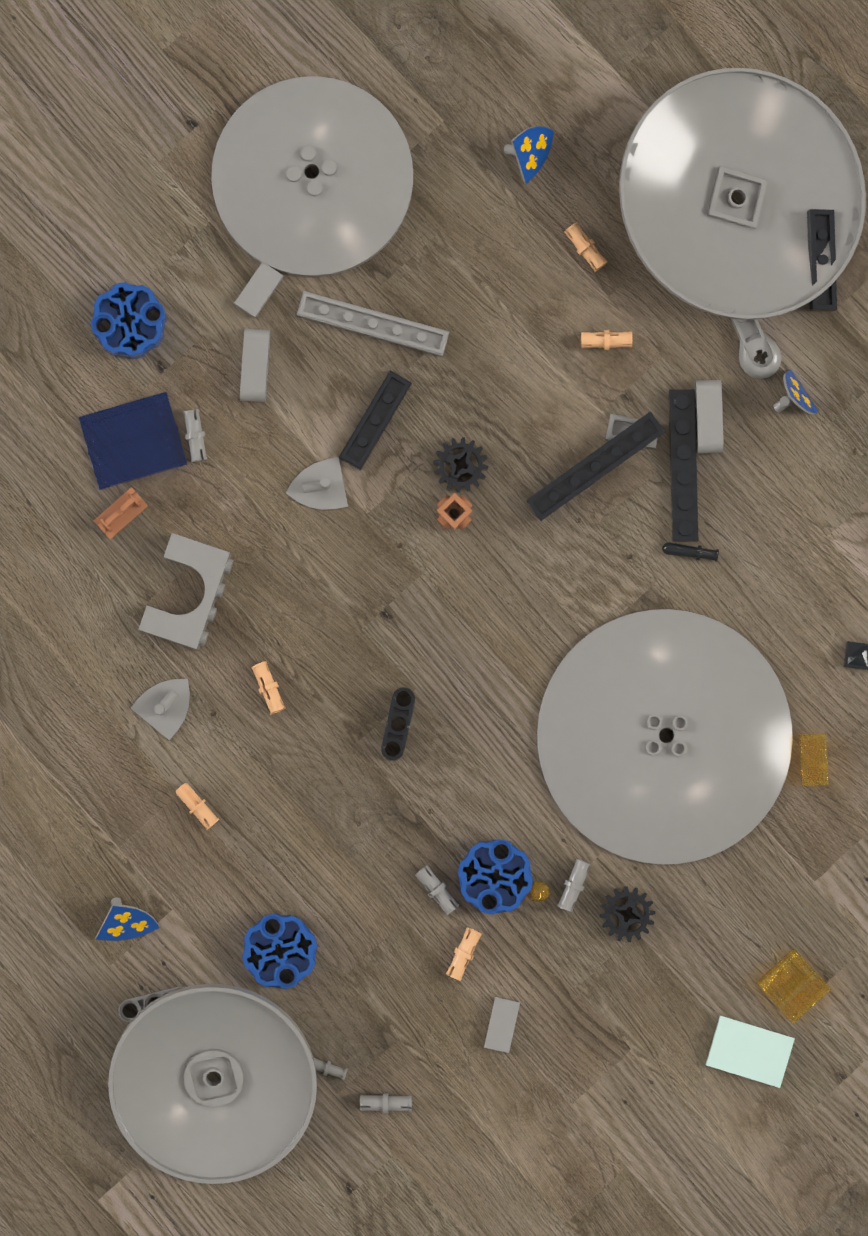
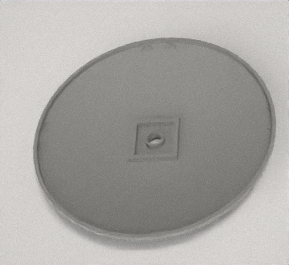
M724 68L704 72L678 83L658 98L643 114L630 136L622 159L619 180L620 208L628 237L638 257L646 269L663 287L683 302L701 311L725 318L742 320L764 319L791 312L809 303L830 287L844 271L858 245L865 218L866 190L862 166L856 148L840 120L827 105L803 86L777 74L758 69ZM732 192H738L742 195V204L738 205L732 201ZM810 209L834 210L836 260L831 266L828 241L826 248L822 252V254L827 255L828 263L821 265L816 261L817 282L812 286L808 251L807 211Z
M672 609L641 611L619 617L592 631L578 642L557 667L547 686L539 712L537 727V748L544 780L551 796L569 822L585 837L605 850L626 859L651 864H681L704 859L726 850L749 834L764 819L781 792L790 765L793 743L790 710L784 690L772 667L759 650L738 632L717 620L688 611ZM664 728H668L673 732L674 737L670 743H664L659 738V733Z

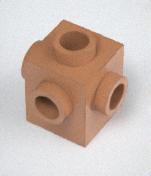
M456 493L451 497L446 495L437 504L439 509L436 510V514L439 518L436 520L445 530L451 528L455 532L459 528L462 531L472 521L470 516L473 511L470 508L473 505L463 495L460 497ZM457 510L459 512L458 518H451L449 515L450 511Z

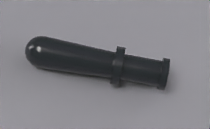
M667 542L662 546V551L666 555L695 557L698 561L702 558L717 562L719 549L701 548V545H698L697 548Z

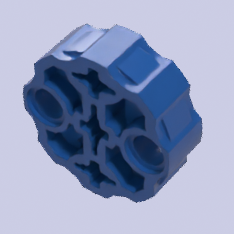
M126 282L113 285L112 289L108 290L105 294H100L93 305L94 312L91 327L93 334L99 339L103 348L109 354L115 357H128L132 360L139 359L160 345L164 338L163 332L167 317L163 305L159 303L153 291L143 285H130ZM123 291L128 295L124 302L119 298ZM139 298L138 302L135 304L136 311L133 312L132 305H133V304L137 301V299ZM111 303L120 308L121 315H118L117 309L110 306ZM126 310L128 311L131 318L134 319L131 322L132 332H130V329L126 325V323H123L126 321L127 317ZM151 310H158L160 312V317L156 321L147 319V315ZM102 321L111 323V327L107 332L98 331V325ZM137 327H140L141 333L146 335L147 339L138 334ZM123 330H125V335H126V337H125L124 339H123V335H122V331H123ZM133 340H136L137 343L140 344L137 346L136 351H133L132 348L129 347L132 345Z
M502 839L480 842L470 848L463 861L460 862L458 869L460 891L463 897L481 912L487 914L510 912L519 907L527 893L531 891L533 883L530 861L526 854L513 846L511 842ZM499 844H503L508 848V856L505 859H498L494 855V848ZM480 857L483 864L491 866V870L480 867L476 858ZM471 860H474V869L478 870L477 875H472L469 882H467V873L463 872V867H468ZM518 866L520 868L513 875L503 873V869L512 871ZM497 869L499 870V875L508 878L509 881L499 880L496 884H492V879L488 878V876H483L481 873L489 874ZM521 872H523V879L527 882V886L522 887L517 894V885L513 884V880L518 879ZM476 879L488 881L487 885L482 883H477L473 887H471L470 885ZM499 885L510 886L514 895L511 897L508 890L499 888ZM487 894L493 895L497 900L496 906L493 909H486L482 905V899Z
M277 913L267 915L253 927L249 928L244 937L245 943L242 958L245 968L255 977L256 982L265 987L271 986L283 989L294 987L307 975H310L314 969L316 949L318 947L316 937L304 924V921L294 915H278ZM270 919H276L280 924V929L275 934L269 933L266 929V923ZM294 931H298L294 941L284 944L285 939L292 938ZM301 933H303L306 940L311 939L312 944L308 946L309 954L306 953L303 947H298V943L301 942ZM258 942L262 946L271 944L272 947L262 950L259 946L255 945V943ZM276 944L286 948L293 946V949L283 954L284 958H280L279 955L267 956V953L277 949ZM252 948L257 955H262V959L259 960V969L255 966L254 962H249L248 958L252 956ZM298 952L305 959L302 960L298 956L289 958L288 955ZM276 959L275 963L269 964L266 971H263L266 961ZM288 968L293 971L294 980L291 983H284L281 980L280 973L283 969Z

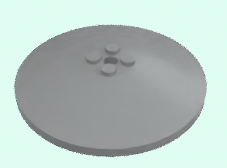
M306 76L270 85L250 97L236 110L224 127L217 142L213 156L211 181L213 196L220 218L234 241L247 254L258 262H263L282 273L301 277H323L343 273L360 266L377 255L395 236L403 223L411 201L413 164L409 145L401 127L380 101L363 89L348 82L334 78ZM309 166H315L319 170L318 176L314 179L305 176V170Z
M200 984L174 990L159 997L142 1009L131 1020L123 1031L113 1053L108 1081L109 1099L115 1121L121 1133L131 1147L148 1163L171 1176L186 1181L205 1184L230 1183L251 1178L271 1168L281 1161L302 1138L309 1125L316 1102V1067L310 1046L304 1034L292 1018L278 1005L244 988L224 984ZM217 1072L220 1074L221 1079L218 1082H210L207 1079V1074Z

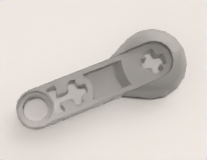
M731 319L740 340L739 361L744 372L757 379L769 378L775 374L781 365V351L777 344L762 331L758 319ZM760 351L761 355L763 353L766 354L767 357L764 360V364H759L760 361L758 363L754 361V358L757 356L756 352Z

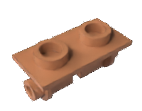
M131 487L93 521L111 540L144 511L148 505Z

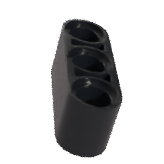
M406 687L397 689L391 700L381 746L383 756L389 761L399 760L405 751L415 705V695L411 689ZM402 692L408 693L411 696V702L407 706H400L396 701L397 696ZM400 717L405 720L406 726L402 731H394L391 728V722L394 718ZM391 742H395L400 746L399 754L394 757L389 756L385 751L386 746Z

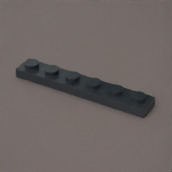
M695 389L669 390L672 542H698Z
M648 412L527 499V503L540 521L544 520L665 433L664 429L652 412Z

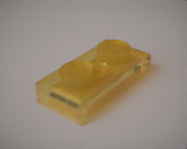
M826 734L799 735L802 786L829 785Z

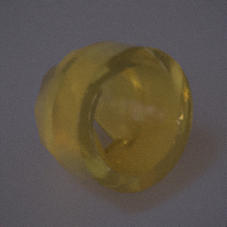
M533 881L531 901L540 902L546 900L550 894L549 887L544 882Z

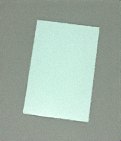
M720 1016L705 1065L780 1088L795 1038Z

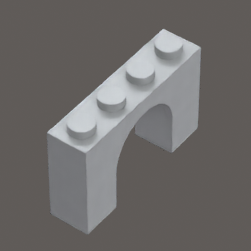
M172 533L164 558L197 571L204 581V598L194 611L183 615H175L146 606L138 630L198 651L200 646L204 647L209 632L205 630L208 622L213 623L217 612L214 604L216 598L221 599L226 584H223L222 581L225 573L230 574L234 560L230 559V552Z

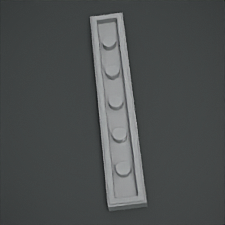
M303 291L297 311V317L443 357L450 333L446 330Z

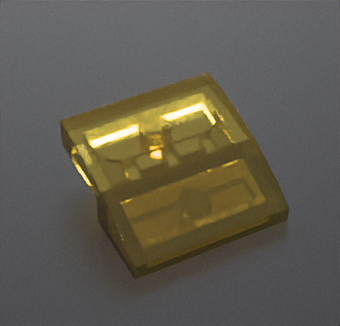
M794 948L756 982L793 1024L831 990Z

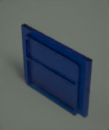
M167 392L79 417L99 490L188 465Z

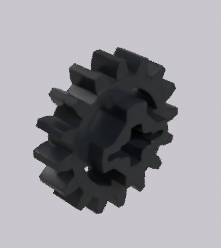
M462 437L461 443H457L452 438L451 446L443 443L444 452H436L440 460L433 461V465L439 466V469L435 470L434 474L442 476L439 480L440 484L448 483V491L454 486L456 487V492L460 493L461 488L465 487L468 493L470 492V485L473 484L476 488L479 487L478 478L485 480L486 476L481 472L488 470V466L482 462L488 458L487 455H480L483 450L482 446L477 449L474 448V440L469 444H465V437ZM456 449H464L460 454L453 455L450 453ZM472 454L477 459L478 468L471 463L470 458ZM466 456L465 466L467 467V469L462 468L460 471H458L457 475H455L457 466L455 464V461L460 463L461 460H463ZM444 462L451 468L449 477L445 473ZM460 477H472L468 481L458 482Z
M624 886L623 893L614 889L615 896L606 895L605 897L609 901L608 904H601L600 906L605 909V913L599 914V917L606 918V922L602 924V927H610L609 936L617 933L618 941L623 936H626L627 942H631L634 935L640 940L641 931L649 933V930L646 928L647 924L654 925V922L649 919L651 915L656 914L655 911L649 910V906L653 902H645L646 893L640 896L637 895L638 888H634L632 893L629 892L627 886ZM628 897L625 904L621 906L613 905L618 899ZM637 900L643 906L644 915L639 914L636 908ZM630 907L631 913L639 917V919L628 918L627 922L623 921L624 916L616 912V909L622 911ZM610 913L616 915L619 921L618 928L613 925ZM635 922L641 924L636 930L627 932L629 925Z

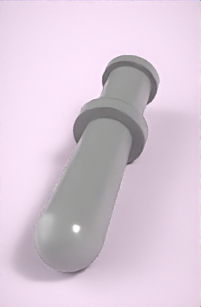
M314 1058L316 1071L323 1072L324 1076L329 1074L341 1078L343 1081L345 1080L348 1068L344 1069L332 1065L331 1061L326 1063Z

